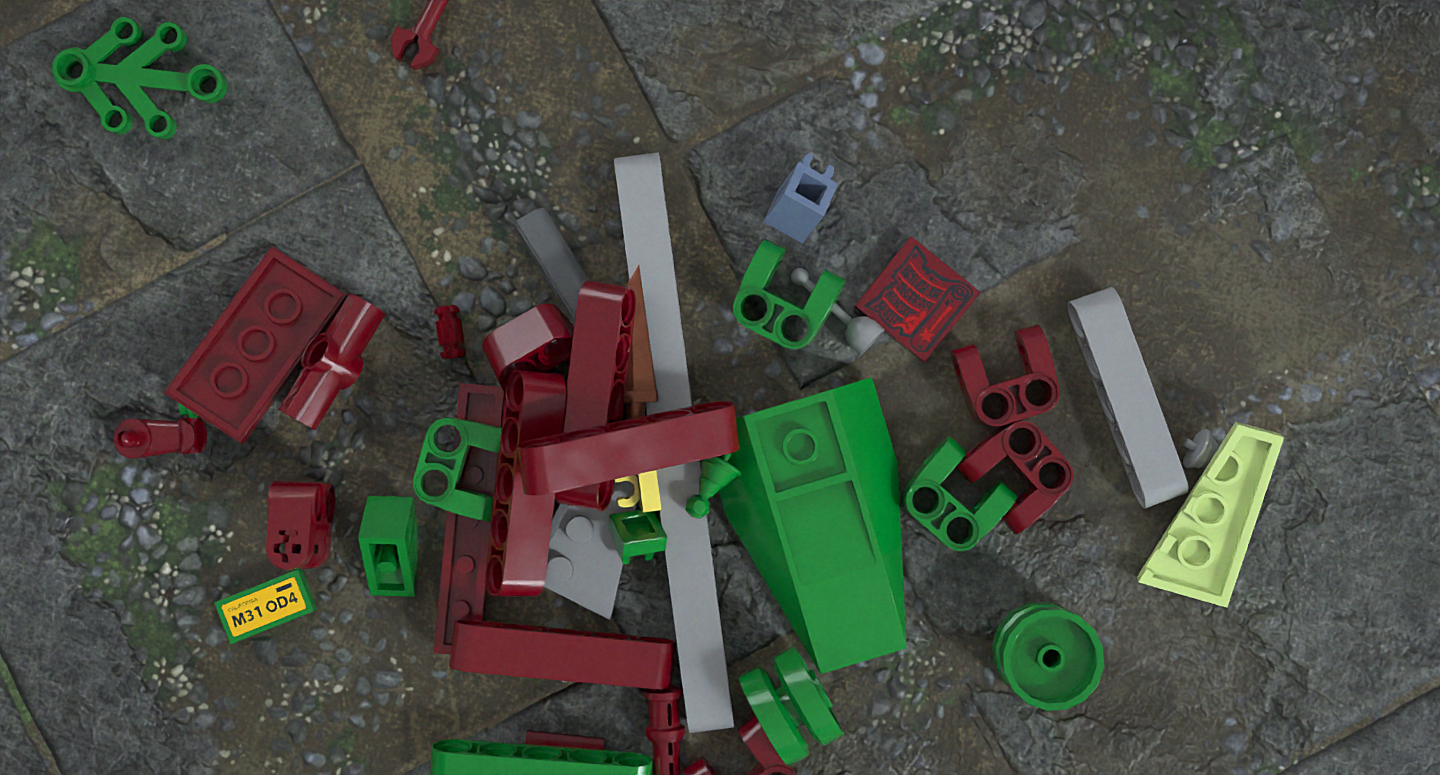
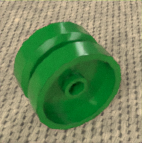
M1050 602L1027 603L1012 610L998 625L992 643L993 663L1001 680L1027 704L1046 711L1067 710L1085 701L1097 688L1104 670L1103 646L1095 629L1079 615ZM1048 650L1052 656L1048 661L1044 662L1043 655Z
M794 645L774 656V669L782 686L777 687L766 669L760 666L739 677L742 690L759 723L778 755L788 767L809 755V745L800 728L801 725L805 724L814 740L823 746L844 735L831 709L833 704L814 670H809Z

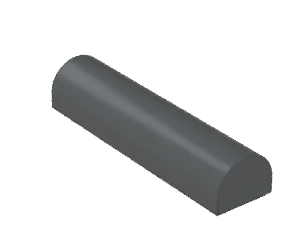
M545 207L538 208L516 220L515 232L569 319L575 325L578 295L584 282L590 280Z

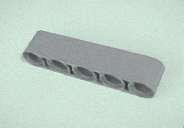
M1108 287L1069 301L1067 306L1072 326L1138 503L1145 509L1188 493L1185 473L1117 291L1113 287Z

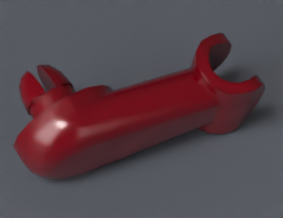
M133 418L124 420L117 426L113 440L119 454L130 459L175 452L195 454L204 452L206 448L207 428L201 418H179L178 421Z

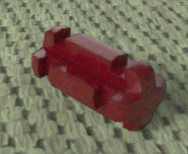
M444 305L434 309V315L438 316L439 321L435 322L439 346H443L444 351L440 353V356L445 360L458 359L466 355V349L461 347V344L465 342L461 319L457 318L456 315L460 310L456 305Z

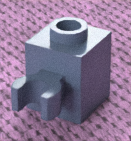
M810 153L806 154L802 161L796 164L778 189L764 219V223L802 244L824 217L838 183L831 180L834 173L833 166L828 165L822 174L811 169L810 162L813 159V155Z

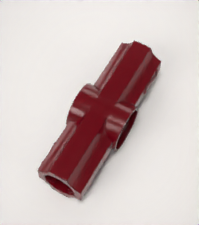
M350 293L326 333L315 336L306 346L301 359L304 369L278 410L316 430L338 392L349 388L360 376L364 364L361 354L385 317L383 311L357 295Z

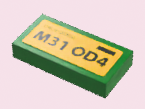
M301 568L214 602L230 644L318 610Z

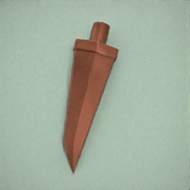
M639 265L626 285L633 287L636 293V311L624 402L627 404V419L645 416V402H658V390L656 389Z

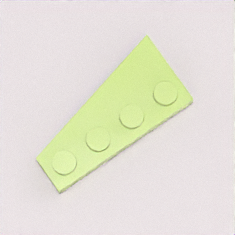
M1235 421L1137 576L1139 583L1228 607L1284 439L1280 433Z

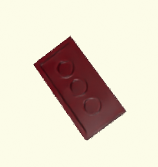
M271 246L163 393L243 445L301 365L302 355L306 346L315 336L324 333L347 299V294Z

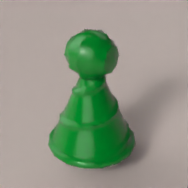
M731 453L721 455L720 458L716 456L701 461L699 492L686 500L685 511L691 517L701 519L708 514L710 502L707 499L713 497L715 493L724 486H727L737 476H741V471L728 463L732 455Z

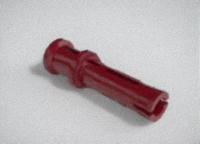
M671 685L669 689L645 688L643 690V697L648 700L649 725L645 728V736L648 738V741L652 742L654 775H681L679 740H682L684 738L683 735L686 733L685 725L681 724L679 698L684 695L683 687Z

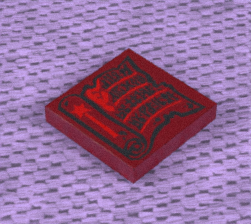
M911 236L854 307L864 316L875 320L885 329L884 332L921 362H925L981 292Z

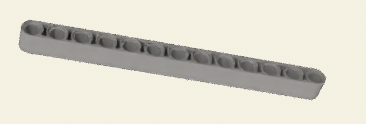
M659 152L614 158L629 280L639 265L656 389L658 390V402H645L647 415L692 406ZM699 460L656 470L662 509L660 510L661 525L667 535L665 555L689 733L734 727L707 514L703 518L697 519L691 517L685 511L686 500L699 492V478L701 476Z

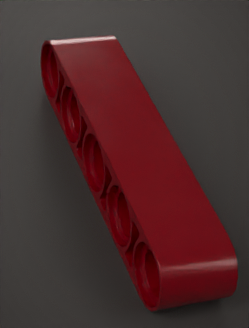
M586 281L580 289L577 300L562 433L622 421L636 311V293L631 286ZM614 480L556 492L555 498L560 504L604 511L607 509L612 498Z
M515 370L510 374L507 381L485 571L486 587L491 596H538L544 588L555 493L537 496L524 494L517 445L524 441L562 433L566 384L563 376L559 373Z
M730 401L708 402L536 438L517 445L523 492L526 495L533 496L552 494L721 456L739 450L735 407L734 403Z
M460 619L454 621L449 667L454 670L472 673L649 689H669L671 687L676 642L658 637Z

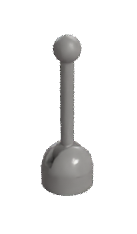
M797 268L792 272V282L798 286L803 285L812 293L816 285L809 280L808 272L803 268ZM836 303L831 311L847 325L845 332L846 341L860 356L885 330L869 317L864 316L852 319Z

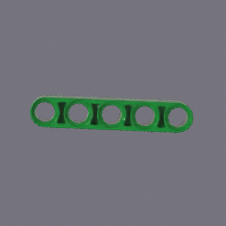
M444 739L432 744L430 775H652V758L635 752Z

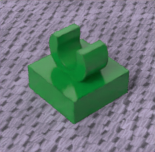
M642 510L609 515L608 529L624 565L629 564L630 556L643 554L645 560L649 561L653 558L655 552L666 551L667 535L654 511L643 512Z

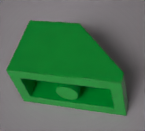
M368 496L358 540L370 596L415 597L417 586L418 523L413 497Z

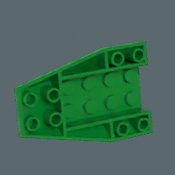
M872 377L737 417L739 450L731 453L732 455L728 463L741 471V476H737L727 486L719 490L724 511L819 673L823 674L906 649L898 462Z

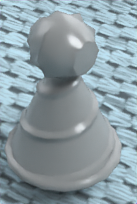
M1201 430L1196 434L1193 441L1188 438L1185 439L1183 446L1188 448V451L1183 458V466L1187 469H1206L1220 446L1212 437L1210 430Z

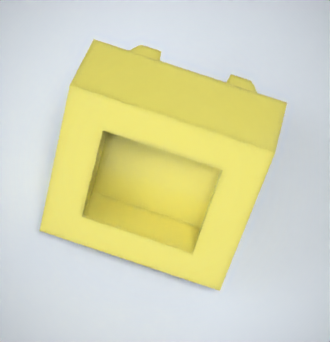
M656 470L614 479L615 482L629 481L633 485L630 495L616 498L618 506L631 507L639 502V507L643 512L662 510Z

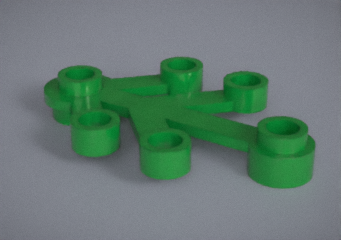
M128 17L116 19L111 26V30L86 50L72 47L56 55L52 63V73L56 83L66 91L82 93L101 116L100 121L103 128L116 135L125 134L131 129L133 124L132 116L127 110L114 106L98 82L115 84L145 121L146 131L161 140L169 139L175 134L177 129L176 121L171 115L160 111L142 87L189 92L193 97L204 103H215L225 96L228 86L224 74L207 64L197 65L189 73L145 69L166 51L177 52L186 45L187 35L185 31L172 22L160 24L153 37L117 65L101 63L121 45L134 47L143 38L141 26ZM127 25H131L133 28L132 35L127 39H122V29ZM171 30H176L177 39L171 44H166V34ZM78 64H82L83 72L81 76L73 78V68ZM209 79H215L217 84L215 90L211 93H205V82ZM116 113H121L122 123L118 127L113 128L111 125L112 116ZM160 118H165L167 121L165 130L157 133L155 130L156 121Z

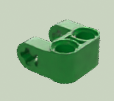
M764 239L758 247L741 282L733 304L734 316L744 327L783 347L790 349L802 348L811 343L829 317L846 279L825 269L805 307L768 289L780 266L786 249ZM754 294L761 296L767 304L766 314L760 320L752 319L746 312V302ZM792 315L801 316L807 323V334L802 340H794L786 333L785 324Z
M455 417L436 420L426 433L414 474L413 488L415 494L420 500L452 513L491 522L494 497L459 487L470 446L499 453L501 428ZM445 425H452L460 432L461 443L454 451L443 449L438 442V433ZM432 469L440 470L447 476L448 488L443 494H434L426 487L425 477Z
M948 436L932 451L905 485L901 494V502L906 512L942 544L955 551H966L974 547L995 527L1013 506L1018 495L999 480L985 492L970 511L940 486L967 452L957 441ZM929 487L934 493V503L927 511H917L913 506V495L919 488ZM963 517L967 522L968 532L961 540L951 541L946 532L947 525L952 519Z

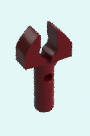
M428 0L414 27L406 30L398 26L396 27L391 37V46L394 57L398 62H401L406 48L410 44L416 43L417 40L419 52L415 55L410 67L413 70H419L435 61L440 50L432 44L430 35L449 0Z

